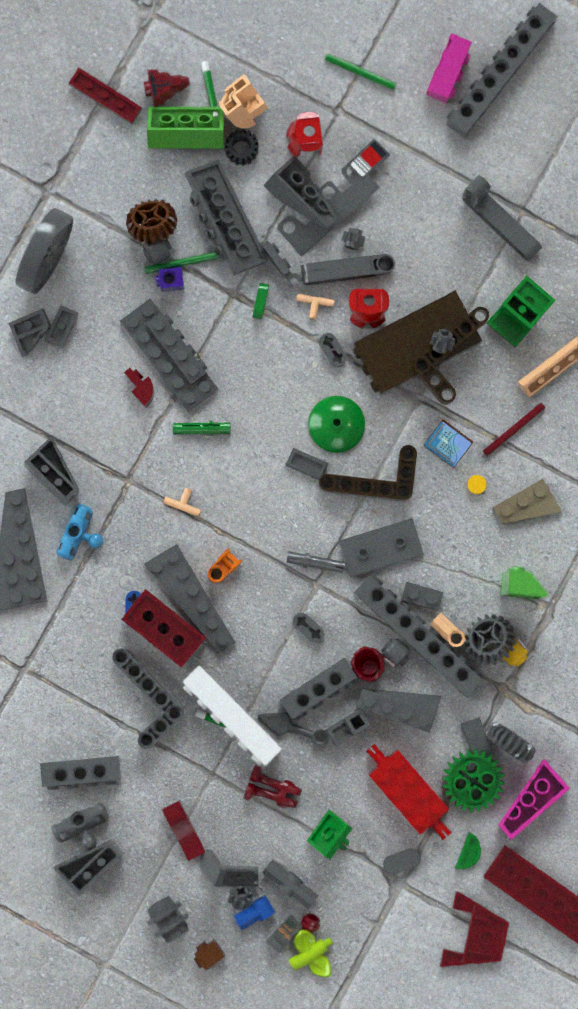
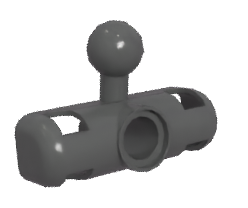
M97 803L94 807L75 811L70 817L62 820L61 823L54 824L51 829L59 843H63L81 834L83 837L82 847L86 850H91L96 847L97 840L94 836L90 835L88 830L108 821L109 814L103 803ZM102 814L104 820L97 822L95 817ZM80 818H83V824L79 826L76 825V821ZM67 832L69 836L61 839L60 834Z

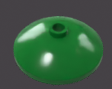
M330 396L322 399L314 406L309 415L308 429L312 440L321 449L332 453H341L352 449L359 443L365 431V418L361 408L353 400L343 396ZM338 419L340 420L341 424L339 426H335L333 424V421Z

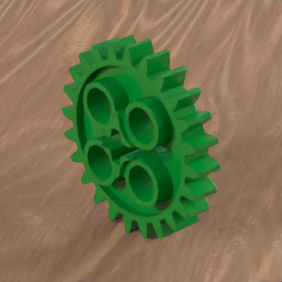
M466 749V755L459 752V758L452 756L454 762H447L450 768L443 769L447 776H442V780L447 782L442 784V787L448 788L444 793L445 795H451L449 797L450 802L456 800L455 807L462 804L461 809L463 811L469 807V811L473 812L474 807H476L478 812H480L481 806H484L486 810L488 809L487 803L495 805L492 800L493 798L500 799L497 792H503V789L499 786L505 784L503 780H500L505 774L499 773L502 766H495L498 760L494 759L491 761V754L485 757L484 750L478 754L477 749H474L473 754H471ZM469 763L476 764L473 771L466 770V766ZM462 770L473 779L476 777V780L483 786L487 787L488 790L485 791L476 783H471L470 780L464 775H461L459 771ZM484 774H491L489 782L482 781ZM458 779L465 780L462 787L455 786V782ZM473 790H480L479 797H471Z

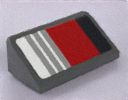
M373 139L348 163L351 172L363 180L368 174L370 175L390 154L377 140Z

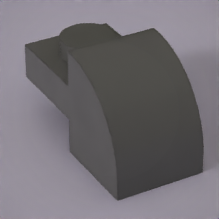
M361 709L325 731L336 747L369 727L370 724Z

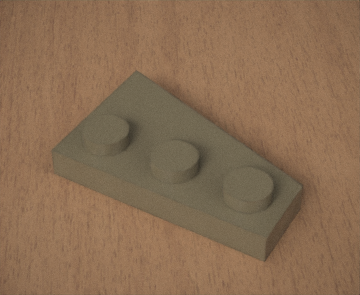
M543 479L493 507L502 524L562 512Z

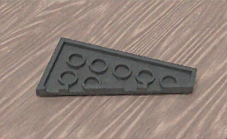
M25 488L5 492L0 531V611L48 601Z

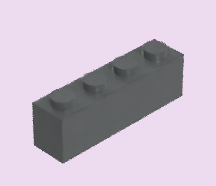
M362 688L356 707L430 733L441 696Z

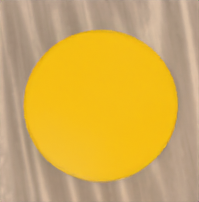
M474 475L467 482V488L472 494H481L487 486L485 478L481 475Z

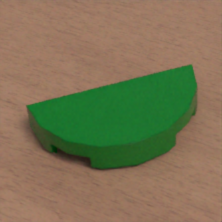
M469 831L455 865L456 869L470 868L478 862L481 856L480 842Z

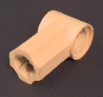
M442 613L431 622L430 626L452 647H460L465 642L463 632ZM455 633L460 634L462 637V641L459 644H454L451 641V636Z

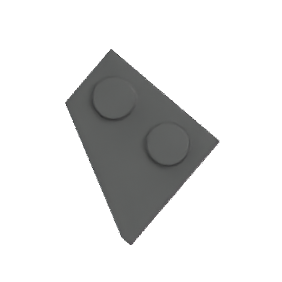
M40 309L9 323L22 357H26L51 327L45 309Z

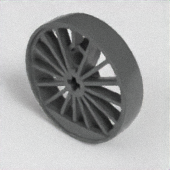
M56 208L51 209L35 230L23 254L16 275V285L21 289L37 294L51 277L66 248L73 228L74 219L68 213Z

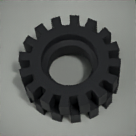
M237 129L234 133L231 132L230 136H227L225 143L227 158L238 166L239 164H242V166H245L246 163L248 165L251 164V161L255 160L259 153L256 136L252 135L249 130L245 131V129H241V131ZM238 141L248 143L249 150L245 154H239L235 151L234 146Z

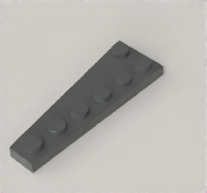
M177 544L144 563L219 653L236 643Z

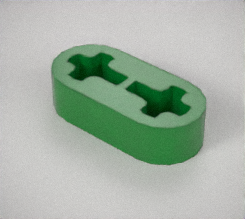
M259 284L252 318L262 320L269 290L268 284Z

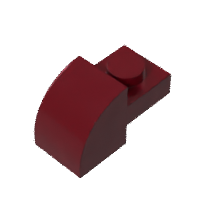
M129 367L124 373L136 386L131 392L146 408L154 398V385L149 376L142 381L143 376L137 369L133 371Z

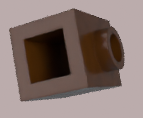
M215 939L208 943L204 941L196 947L197 951L194 954L196 957L194 961L200 969L203 967L206 971L223 959L225 953Z

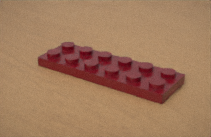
M504 845L482 877L578 944V896Z

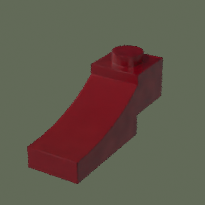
M176 801L164 807L162 811L187 860L189 861L205 853L206 851L181 801Z

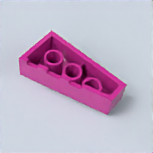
M543 759L498 824L510 840L570 789L545 759Z

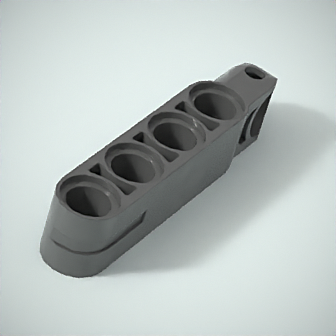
M388 254L307 263L301 265L303 285H315L385 275L394 270L395 261Z

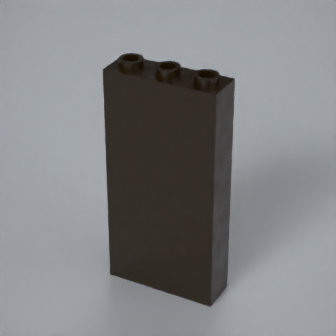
M456 290L354 343L352 351L357 359H361L363 363L361 368L366 376H370L372 380L370 385L375 393L378 392L381 396L417 377L413 371V363L417 357L432 346L430 341L434 331L437 333L440 329L449 331L468 315ZM462 325L460 327L463 333L470 332V327L468 325ZM478 331L438 365L481 344L482 339ZM434 350L431 351V355L434 358L441 357V353ZM422 361L416 364L417 368L421 371L427 369L426 363Z

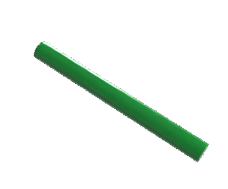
M329 53L325 57L326 61L394 90L396 86L395 82Z
M215 252L146 266L144 269L145 273L149 274L159 272L160 269L177 268L219 259L220 257Z

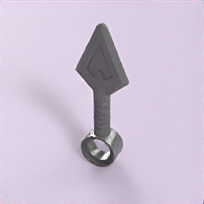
M288 712L258 714V718L278 736L291 731L311 738L312 742L319 747L325 746L329 741V736L324 729H318L314 732L292 723ZM319 732H323L326 735V741L321 744L315 740V735Z

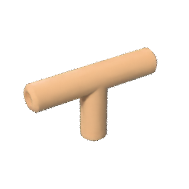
M297 294L296 299L299 302L311 303L310 319L317 318L319 305L333 307L335 302L334 299Z
M189 488L184 489L180 502L169 497L164 498L163 503L195 516H199L201 512L200 509L187 505L192 492Z

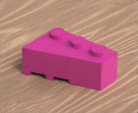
M453 33L448 38V43L445 50H443L442 57L426 93L427 96L446 104L449 98L453 99L457 90L454 88L456 81L460 82L464 71H461L464 64L468 65L471 58L469 50L472 41Z

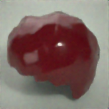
M364 646L355 651L350 662L352 670L362 681H377L385 671L383 655L378 649Z

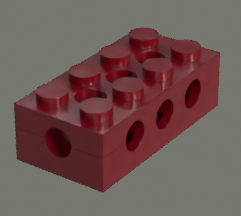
M146 589L121 618L122 621L181 668L206 638ZM145 611L153 612L154 619L151 622L144 620L143 614ZM160 623L168 624V633L162 634L158 631ZM174 636H183L184 644L176 646L173 643Z

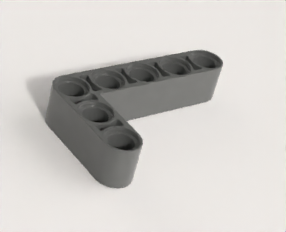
M478 175L465 188L462 200L523 259L530 261L542 248L541 244L488 194L491 188L490 184L485 178Z
M117 649L112 655L113 662L162 712L138 737L140 747L149 749L183 718L184 709L128 650ZM119 652H124L127 656L126 661L123 663L117 660ZM132 666H138L140 669V674L137 677L130 674ZM147 679L151 680L154 685L150 691L145 690L143 687V683ZM160 693L165 694L167 697V701L163 705L159 704L156 700ZM173 707L180 710V716L176 719L170 716V710ZM158 721L165 722L166 730L164 732H159L156 729ZM147 734L152 737L151 745L143 744L142 737Z

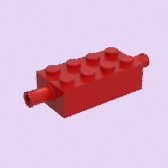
M373 744L371 748L376 752L375 754L370 748L366 750V753L377 764L376 768L368 774L370 778L420 835L426 829L432 827L441 840L447 838L442 830L448 836L452 832L440 819L449 808L398 749L391 755L385 756L376 744Z

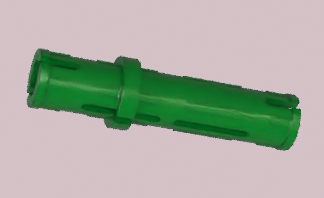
M213 421L205 423L173 422V435L209 434V436H213L214 434H231V423Z

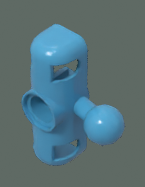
M78 504L75 507L56 551L59 557L68 561L73 560L82 540L89 542L92 548L102 546L103 537L100 534L94 533L90 535L85 533L93 515L90 507L83 504ZM87 512L91 514L89 520L85 519ZM77 527L80 530L79 534L75 537L69 534L70 530ZM72 547L75 548L73 556L70 555Z

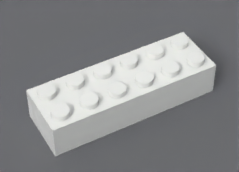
M200 666L183 681L185 685L183 689L190 696L194 694L198 698L196 702L204 710L208 708L212 712L210 716L217 724L222 722L226 726L224 731L231 738L235 735L239 739L237 744L245 752L249 750L253 754L251 758L259 766L261 764L266 766L282 750Z

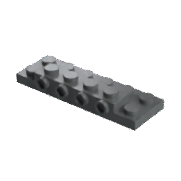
M216 160L186 171L184 175L192 189L190 202L192 206L197 207L199 211L198 218L202 224L205 223L208 229L206 231L208 239L213 240L216 245V255L221 257L223 261L227 260L233 275L266 263L268 261L266 254L220 161Z
M151 298L120 320L187 412L219 390L205 371L207 369L205 363L201 359L198 361L195 358L194 354L196 352L190 344L186 346L183 342L184 335L179 329L174 330L171 326L174 323L168 314L163 315Z

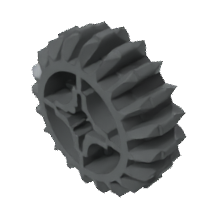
M485 614L483 620L478 617L477 623L472 622L473 628H467V631L470 633L465 635V639L468 640L465 642L467 653L471 654V658L477 660L479 664L484 662L486 666H489L491 662L493 665H496L497 660L503 663L504 656L510 658L508 651L514 652V648L511 645H516L514 640L516 633L513 632L514 627L510 625V622L506 619L504 620L502 616L497 617L495 614H492L489 617ZM501 629L504 632L503 642L499 639ZM478 638L482 640L480 651L477 647Z
M494 722L488 728L486 738L524 764H528L532 760L536 749L526 740L499 722Z

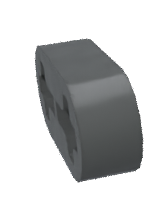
M331 333L323 334L319 344L330 364L334 367L343 366L346 362V354L338 340ZM324 338H332L331 345L333 349H330L328 345H323L325 342ZM333 351H335L338 356H343L341 358V363H338V361H333Z
M298 613L294 616L293 625L311 642L318 643L324 638V630L307 614ZM304 616L306 618L305 623L309 626L307 628L303 625L298 626L297 617L302 618ZM310 627L315 631L317 629L321 631L319 639L311 638L312 633L308 630Z

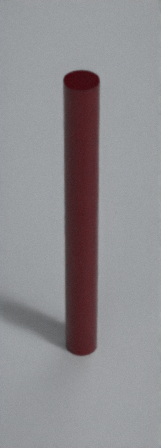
M539 403L486 447L483 453L488 457L542 412L545 406Z

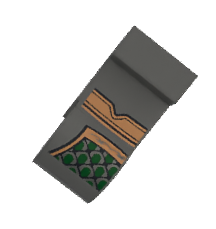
M289 915L266 939V942L280 953L302 927L301 923L294 916Z

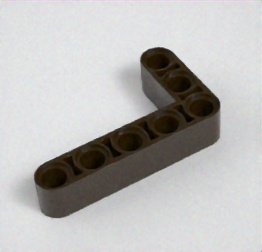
M485 307L475 308L449 330L453 335L452 337L456 340V344L453 345L451 351L447 350L446 353L441 354L440 358H434L431 355L432 345L417 357L413 363L414 373L441 404H451L456 398V391L435 366L486 324L490 315ZM477 312L483 313L485 320L478 321L475 318V314ZM462 325H468L470 327V332L463 333L460 327ZM418 362L426 363L427 369L424 371L419 370L416 365ZM436 376L439 379V384L432 385L429 382V378ZM443 391L451 392L452 398L445 400L442 397Z
M405 445L401 448L398 457L396 482L324 474L319 480V487L326 493L407 501L413 493L417 450L412 445ZM404 450H411L413 457L411 459L404 458ZM402 469H409L411 476L403 478L400 473ZM329 478L332 480L333 485L330 488H325L322 485V481ZM349 481L352 484V488L350 490H343L341 483ZM362 483H368L371 486V490L368 493L361 491L360 485ZM387 485L390 489L389 494H381L379 487ZM399 488H407L409 495L401 497L398 493Z

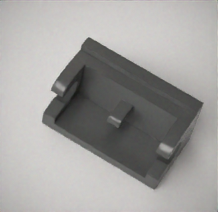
M224 866L227 872L221 886H258V866Z

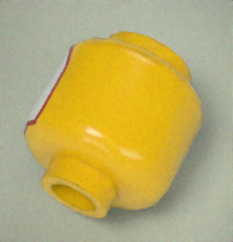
M515 638L516 645H511L514 648V652L508 651L510 658L504 656L503 659L509 666L515 665L518 667L528 658V649L519 638Z

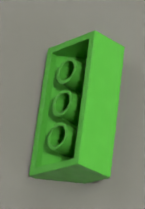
M148 107V148L224 149V111L221 107ZM213 112H217L218 116L213 117Z
M513 566L502 573L500 596L536 600L548 597L547 591L530 571H525V567Z

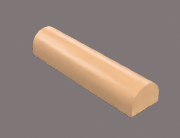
M578 336L517 382L521 390L528 397H531L578 361Z

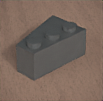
M51 436L24 462V467L66 506L79 494V488L53 436Z
M108 840L91 850H87L55 865L53 869L80 896L124 853L112 840Z

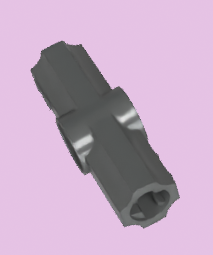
M273 859L263 871V874L275 882L279 889L289 897L295 898L307 909L318 898V895L303 884V881L291 871L288 872Z

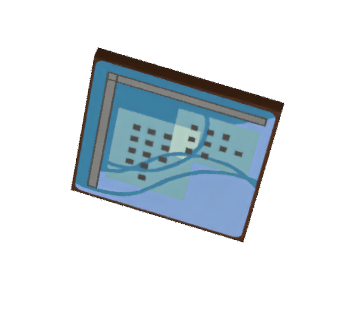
M442 419L424 446L454 468L473 444V441Z

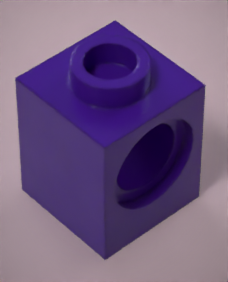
M182 268L160 269L159 275L156 276L157 287H161L162 292L184 289ZM167 276L175 278L171 284L165 283L164 280Z

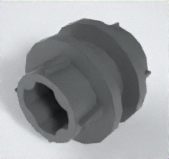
M166 896L147 909L151 918L147 921V924L150 926L155 923L159 929L154 933L155 937L162 936L166 943L175 940L189 930L185 922L189 915L187 913L180 915L177 910L182 905L180 901L174 903L170 896Z

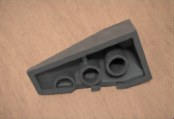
M294 155L263 186L277 200L326 230L338 218L328 201L321 197L318 192L320 188L309 177L311 175L309 170Z

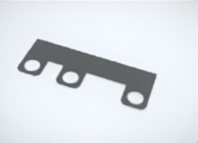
M346 164L342 168L341 173L351 184L348 189L341 193L331 181L326 182L320 187L318 192L322 198H324L322 191L325 187L334 189V196L326 200L338 219L326 230L313 221H310L302 228L292 216H287L278 224L277 228L300 256L304 255L380 188L369 174L363 180L358 175L350 177L347 174L349 166ZM291 221L294 223L295 230L292 233L284 232L283 225L285 222Z

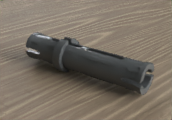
M288 551L286 563L303 565V568L308 566L342 574L344 571L343 567L345 566V561Z

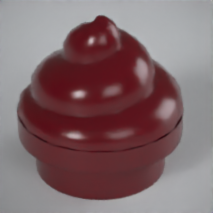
M307 913L301 920L303 930L310 933L317 931L320 927L319 917Z

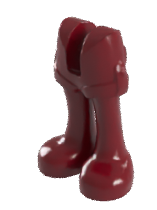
M254 765L249 780L275 788L278 792L267 790L248 782L243 799L251 800L253 796H260L277 802L276 805L278 807L296 808L298 801L285 796L287 792L300 796L302 789L294 785L290 780L282 782L272 779L262 773V768L259 765Z

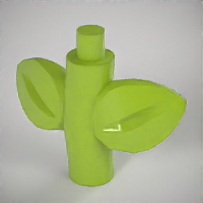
M300 930L294 938V946L301 953L288 960L295 971L308 965L314 975L330 977L332 973L331 964L328 957L323 954L328 951L327 947L334 943L330 937L324 941L320 939L316 942L312 933Z

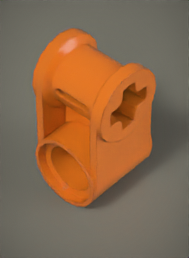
M229 548L208 570V579L214 584L221 583L242 563V560H238L230 552ZM216 569L222 573L221 578L217 580L211 577V572Z

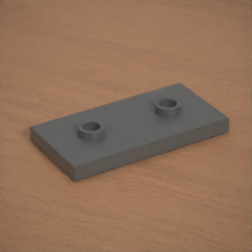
M413 518L339 540L350 577L424 555Z

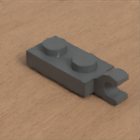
M268 240L263 243L262 248L282 277L285 278L288 286L293 288L291 283L293 278H296L300 283L301 277L296 273L290 272L289 268L291 266L285 258H280L278 255L280 251L274 243L270 244Z

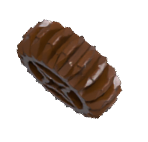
M157 198L154 201L148 199L147 202L141 200L140 205L135 204L134 208H130L126 218V227L134 240H138L139 243L145 242L146 245L149 242H153L155 245L157 240L162 242L164 238L169 239V235L174 234V230L177 229L178 219L170 203H166L164 200L158 201Z

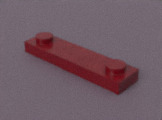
M79 67L68 82L70 86L130 124L134 123L142 110L140 105Z

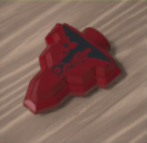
M157 69L147 70L148 81L144 82L146 97H152L154 107L164 105L165 100L171 99L174 93L181 92L190 86L188 77L181 75L171 76L168 72H159Z

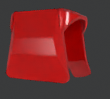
M303 112L297 116L296 121L292 122L287 130L286 137L290 139L287 148L296 157L301 154V151L318 150L319 155H321L323 138L320 117L314 112ZM305 127H313L315 130L314 135L306 136L304 134Z
M354 289L349 295V306L352 311L349 320L359 328H363L366 324H370L373 329L382 325L386 321L384 313H386L389 307L388 293L383 289ZM364 298H374L375 303L367 306L364 303Z

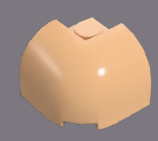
M245 75L241 76L224 90L225 95L222 101L219 102L220 107L231 123L242 129L256 125L253 119L261 115L268 108Z

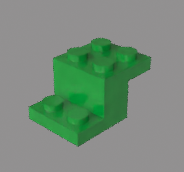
M526 275L486 324L516 348L556 300Z

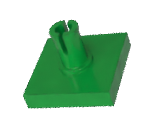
M329 809L309 836L307 842L324 857L331 860L338 849L345 850L347 848L342 843L347 846L349 845L347 836L353 828Z

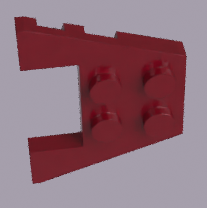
M456 891L452 909L472 913L463 953L443 948L439 966L447 967L501 962L509 922L459 891Z

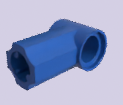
M264 895L252 902L250 907L235 914L234 918L240 929L244 930L257 921H263L275 913V910L267 896Z

